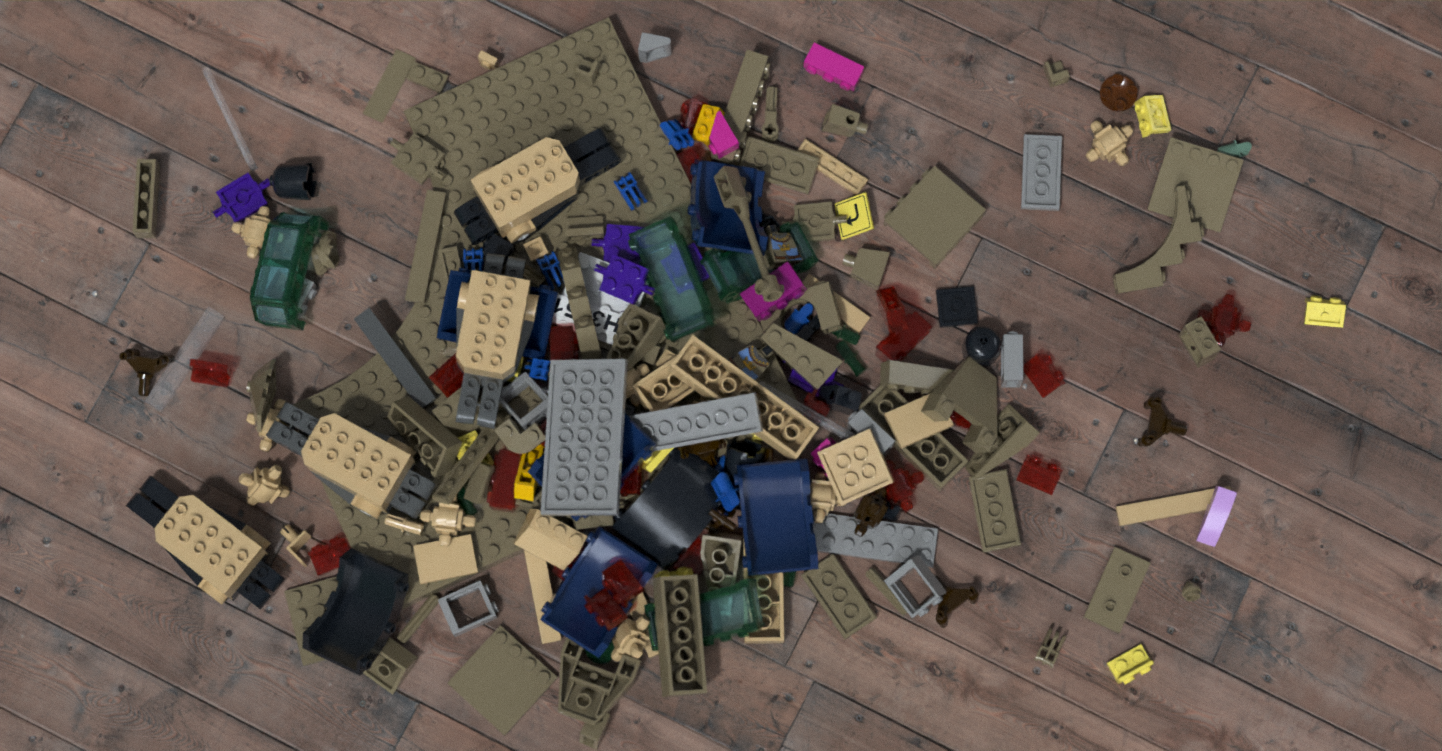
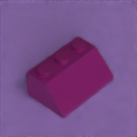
M786 262L769 274L775 275L778 283L784 286V293L778 300L773 302L764 301L762 295L756 294L755 284L740 293L759 322L769 319L773 312L785 308L789 301L800 298L804 291L807 290L789 262Z

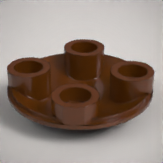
M1114 74L1102 83L1100 99L1109 110L1121 112L1128 110L1134 105L1138 90L1130 78Z

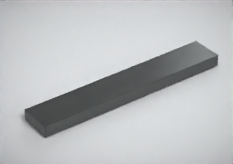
M368 308L354 318L355 322L410 397L423 409L437 400L371 309Z

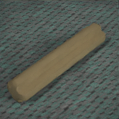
M870 568L865 573V576L901 615L907 614V611L884 582L885 579L875 568Z
M435 594L429 596L398 634L397 639L405 644L439 603V598Z

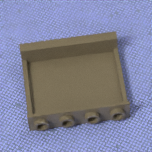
M934 166L931 170L928 168L921 176L923 179L919 183L915 182L910 187V193L906 197L903 195L896 203L898 206L894 210L890 209L884 216V226L888 225L929 260L931 267L936 269L985 215L986 209Z

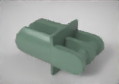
M1234 140L1231 144L1220 146L1217 152L1241 159V157L1249 154L1252 145L1250 142L1237 144L1236 140Z

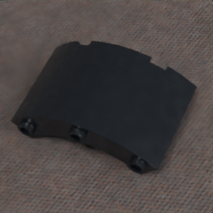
M676 447L668 454V459L651 480L647 479L641 486L643 490L624 511L620 510L619 515H615L614 519L616 521L612 528L663 570H667L680 557V553L684 548H688L712 520L713 517L708 515L711 509L717 510L722 504L721 501L716 502L718 497L711 485L712 480L720 473L696 454L688 453L689 457L686 458L685 455V459H682L680 450Z
M353 548L349 549L339 558V568L336 580L339 581L336 591L331 592L325 604V608H327L322 617L318 616L311 626L303 632V649L359 676L365 670H369L390 635L396 630V623L404 604L406 592L409 589V574Z

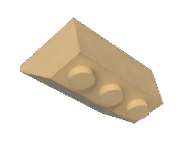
M677 356L632 385L646 412L672 408L696 392L667 370Z
M530 509L513 544L557 568L565 570L579 554L587 536L551 516L541 515V511L538 509Z

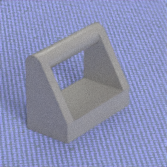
M642 32L638 47L639 62L648 63L670 56L672 54L670 38Z

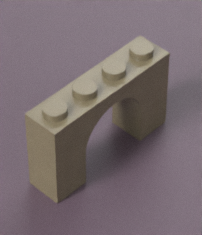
M820 281L815 283V286L806 287L807 290L804 291L800 298L792 299L785 308L776 310L769 319L760 321L763 332L771 323L784 329L783 320L786 312L797 304L807 303L812 304L816 309L821 330L824 334L842 330L843 326L831 284L826 281Z

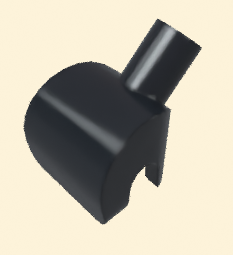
M762 209L760 227H763L764 231L770 225H776V228L779 227L780 224L775 220L774 216L765 213Z
M887 502L885 506L888 509L882 519L886 518L888 521L898 520L901 515V506L896 505L893 510H890V502Z

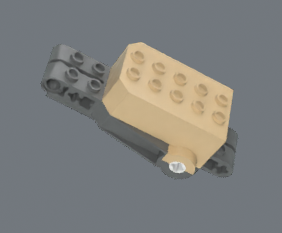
M487 253L484 272L472 270L470 283H461L456 311V362L464 377L456 422L473 425L476 409H479L477 426L495 429L503 383L515 376L534 327L539 295L530 294V280L523 279L526 259L509 256L504 275L502 271L505 256ZM482 387L483 393L481 404H478L480 388Z
M285 402L277 418L289 425V427L274 420L266 434V437L303 457L304 464L313 475L352 507L376 520L381 512L388 514L392 507L417 519L425 503L409 493L411 492L424 500H428L436 486L430 480L413 471L417 465L413 459L416 451L388 435L357 426L335 413L323 416L319 420ZM295 429L308 435L309 437L307 438L303 436L302 434L296 432Z

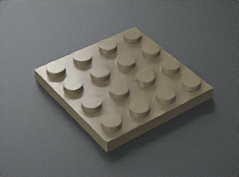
M336 577L284 591L303 666L326 660L303 649V632L311 626L318 616L322 617L327 609L325 604L331 592L336 591L339 581L336 580Z

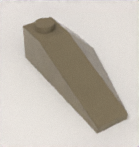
M630 303L619 318V326L616 334L613 336V344L606 359H626L628 361V372L657 344L667 330L662 319Z
M276 359L270 360L256 371L251 381L247 383V392L250 393V402L257 432L262 431L277 392Z
M1008 404L997 415V437L990 452L974 453L965 469L974 479H978L1026 448L1040 432L1016 409Z
M730 533L703 534L700 555L712 613L731 616L743 535Z

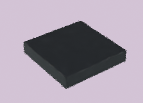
M974 286L937 289L935 291L939 328L978 325Z

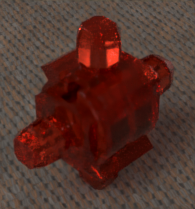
M1226 294L1223 297L1222 303L1214 306L1210 312L1209 310L1201 309L1197 313V318L1202 316L1203 320L1207 321V326L1211 329L1212 335H1215L1214 338L1220 348L1225 344L1226 338L1235 335L1238 329L1240 332H1249L1251 327L1249 321L1244 319L1240 321L1242 313L1237 312L1238 308L1233 306L1235 298L1230 294Z
M888 460L886 463L895 482L884 486L887 489L885 495L887 502L892 500L894 504L901 502L900 506L904 512L911 511L913 504L909 498L913 496L916 485L923 482L924 476L922 472L912 473L911 476L909 470L904 472L902 468L896 470L895 463L892 460Z

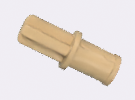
M387 514L385 518L386 525L401 529V532L408 531L421 536L424 529V524L408 520V517L402 518Z

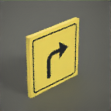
M866 192L834 204L836 216L846 215L847 223L838 224L841 240L874 229Z

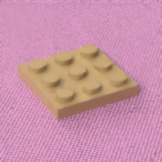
M871 428L817 452L841 506L895 482Z

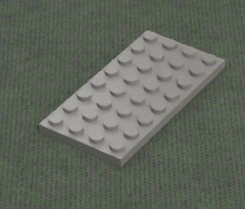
M626 359L550 360L541 515H619L628 365Z

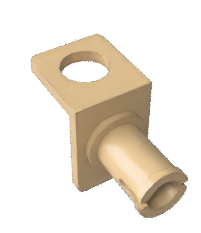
M288 524L284 527L289 533L283 528L280 532L291 543L286 549L306 567L307 565L295 553L311 536L306 530L299 535Z

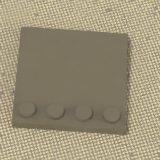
M1170 137L1147 210L1173 218L1175 209L1174 188L1185 185V189H1188L1190 194L1188 207L1193 212L1191 223L1199 222V225L1203 228L1220 233L1244 160Z
M500 625L447 684L506 736L558 677Z

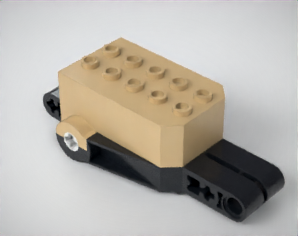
M602 128L592 131L566 147H563L559 140L545 137L503 162L481 171L471 179L476 197L455 209L454 215L462 228H465L464 231L472 245L485 241L488 237H492L493 233H498L504 240L508 238L511 244L516 245L537 233L577 200L582 185L616 167L622 160Z
M149 476L139 489L151 498L150 501L136 492L126 504V507L155 528L156 542L169 553L199 588L221 605L227 598L234 601L241 594L261 610L271 595L258 586L257 583L260 582L272 592H275L285 580V578L264 563L270 556L265 551L271 544L247 524L203 503L194 495L178 497L152 476ZM158 503L168 512L166 514L163 513L155 506V504Z

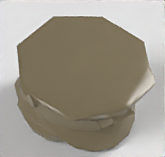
M329 230L320 234L318 243H307L316 274L320 277H323L329 269L336 270L335 267L338 266L340 261L336 244L337 234Z

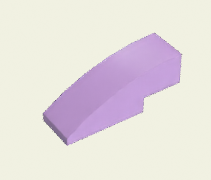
M1219 486L1215 487L1196 541L1215 547L1237 492Z

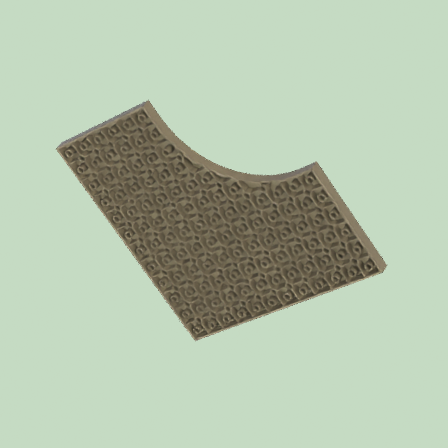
M609 17L403 111L413 134L415 133L445 154L438 169L446 173V177L443 181L435 175L430 177L433 191L444 192L447 195L425 304L414 303L404 322L392 336L396 345L437 399L424 408L436 420L437 418L432 410L462 387L464 377L456 362L457 343L436 338L447 289L438 250L457 246L461 266L464 268L463 249L472 250L474 248L475 250H480V248H483V267H485L486 257L484 253L485 247H483L485 241L472 245L464 231L465 228H462L454 215V211L459 206L476 197L471 179L477 174L503 162L545 137L559 140L562 146L566 147L592 131L602 128L622 161L616 167L582 185L577 200L527 240L514 245L515 250L510 257L526 259L527 265L542 274L537 261L531 263L523 244L541 237L549 255L554 251L558 261L557 251L567 247H576L578 256L582 252L603 260V247L592 246V240L566 241V218L603 216L604 237L607 224L645 227L644 238L646 243L657 244V252L645 251L642 258V266L649 269L647 277L651 279L649 286L655 288V292L652 296L647 293L645 294L640 308L647 304L674 330L659 346L661 350L657 361L665 349L678 355L692 335L725 359L752 344L758 351L766 345L758 338L763 333V330L757 318L741 297L742 287L722 249L696 245L713 277L701 284L706 295L700 299L694 289L679 295L660 262L672 253L667 243L669 240L675 239L679 248L686 247L693 242L695 243L692 240L690 215L687 214L691 197V184L672 145H668L670 141L660 127L661 123ZM581 59L592 63L595 60L599 61L600 68L593 84L575 78L574 70L578 68ZM628 172L637 181V185L648 201L644 204L636 190H634L641 206L637 207L628 194L627 196L635 208L633 211H631L624 198L621 197L613 182L620 180L622 176H627ZM630 180V181H628L627 183H628V185H630V184H632L633 182H632V180ZM621 185L620 188H625V185ZM480 255L475 256V259H480ZM467 256V260L472 259V256ZM554 259L549 261L551 265L556 263ZM506 263L505 266L503 267L502 274H503V272H504V270H505V268H506V266H507V263ZM547 263L542 264L543 268L548 266ZM555 270L561 282V286H556L551 274L549 273L548 275L555 288L552 291L558 292V294L562 295V292L565 288V284L563 283L558 270ZM551 323L544 360H582L576 332ZM379 353L344 380L293 404V406L319 420L323 416L335 413L357 426L388 435L409 446L406 436H402L387 416L394 401L407 396L410 397V395ZM773 353L766 359L770 364V368L758 383L804 416ZM524 357L521 375L524 372L530 373V370L524 368L525 365L532 364L531 362H527L526 360L533 358ZM646 364L649 372L643 377L640 376V378L643 379L658 367ZM550 366L547 381L532 378L547 396ZM504 382L503 387H507L512 382ZM528 386L509 401L508 404L519 416L542 400ZM694 392L677 405L685 406L693 404L694 401L701 402L699 400L701 395L698 392ZM630 397L625 399L626 404L635 407L634 413H647L641 404L634 406L629 401ZM504 408L499 412L508 414ZM480 427L476 430L478 435L484 427ZM298 431V432H299L300 434H302L303 436H305V437H307V438L309 437L308 435H306V434H304V433ZM752 434L726 438V445L733 438H737L736 441H744L745 438L752 439ZM494 445L488 453L494 461L493 466L495 468L484 502L475 504L464 499L469 479L457 493V502L455 503H458L461 509L464 510L465 516H474L476 524L474 527H465L463 525L462 531H457V536H450L454 538L471 534L478 573L422 585L419 580L413 546L439 541V536L442 534H437L435 528L432 527V521L430 523L423 522L420 519L421 512L417 519L392 507L388 514L402 518L408 517V520L424 524L421 536L408 531L401 532V529L385 524L387 514L381 512L377 520L352 507L322 481L321 483L351 548L409 574V589L406 592L402 609H405L428 598L431 594L439 593L524 553V549L513 544L530 511V508L516 505V498H514V484L522 454L514 453L508 448L499 453ZM723 447V449L717 448L716 460L725 456L726 447ZM414 449L416 454L413 459L417 465L413 471L430 480L436 486L428 500H424L411 492L409 494L425 503L421 511L431 510L433 512L434 506L439 507V502L434 501L432 496L450 472L434 478L430 473L432 471L427 464H423L420 460V454ZM667 455L651 473L639 465L623 482L624 486L620 489V501L623 500L624 504L619 505H626L632 502L643 490L641 486L647 479L651 480L669 456ZM457 457L455 458L451 470L459 461ZM551 516L574 529L573 519Z

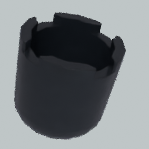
M313 163L279 164L275 168L273 175H270V186H273L275 194L280 198L311 200L315 196L317 181H313V173H316L315 165Z
M975 327L970 330L964 339L962 346L963 357L965 359L971 357L982 367H989L999 357L1001 348L1000 337L990 327Z
M733 438L727 442L724 472L729 476L732 483H734V474L737 473V465L763 463L766 449L761 448L762 444L748 438H745L744 441H736L737 438Z

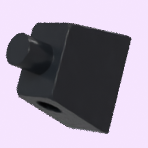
M840 385L821 386L817 405L851 415L854 411H858L862 393Z

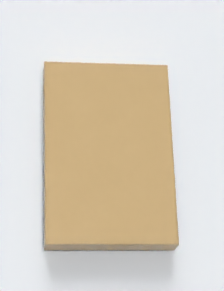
M930 394L884 414L901 449L953 427L954 424L951 418L948 421L934 422L921 412Z
M471 534L452 538L449 546H441L439 541L413 546L421 585L478 573Z

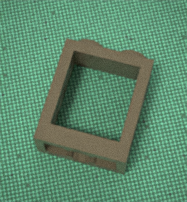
M1202 316L1184 325L1178 335L1197 368L1214 360L1221 350Z

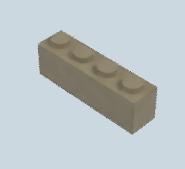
M137 159L132 231L136 238H156L160 164L156 159Z
M889 360L881 363L880 386L887 387V390L890 391L903 389L905 393L921 392V395L926 396L932 393L954 370Z

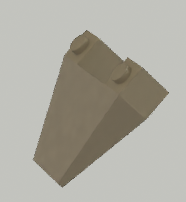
M967 357L928 396L921 412L934 422L948 421L953 410L972 423L962 443L975 453L990 452L997 437V378L971 357Z
M566 637L560 656L558 713L596 726L634 686L641 668V660L623 654L614 674L582 662L581 659L585 649Z

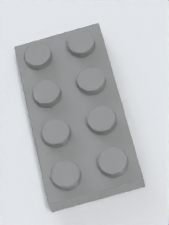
M1024 134L1021 209L1059 211L1062 136Z

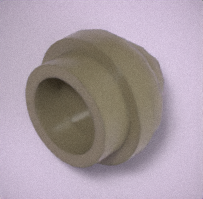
M1190 580L1187 581L1182 588V596L1185 600L1196 601L1200 598V586Z

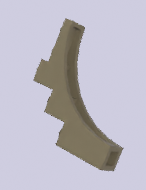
M1185 185L1174 188V217L1169 233L1162 245L1141 265L1112 276L1115 294L1164 286L1163 282L1166 281L1165 273L1161 271V268L1180 265L1183 263L1182 260L1185 259L1184 250L1180 248V245L1202 241V237H1204L1203 227L1199 225V222L1191 223L1193 212L1188 207L1190 194L1189 190L1185 189Z
M567 247L557 251L582 360L602 359L576 247Z

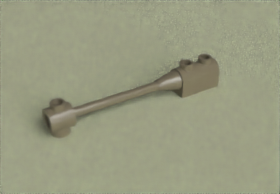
M723 166L714 176V180L724 207L735 210L746 230L762 276L755 283V292L762 295L766 302L776 301L784 293V286L778 283L775 275H769L750 222L748 203L751 201V193L745 190L746 179L740 176L737 168Z

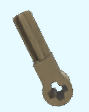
M774 86L767 87L765 123L762 126V138L769 143L775 142L779 136V128L776 124L778 89ZM769 129L772 130V135L768 134Z

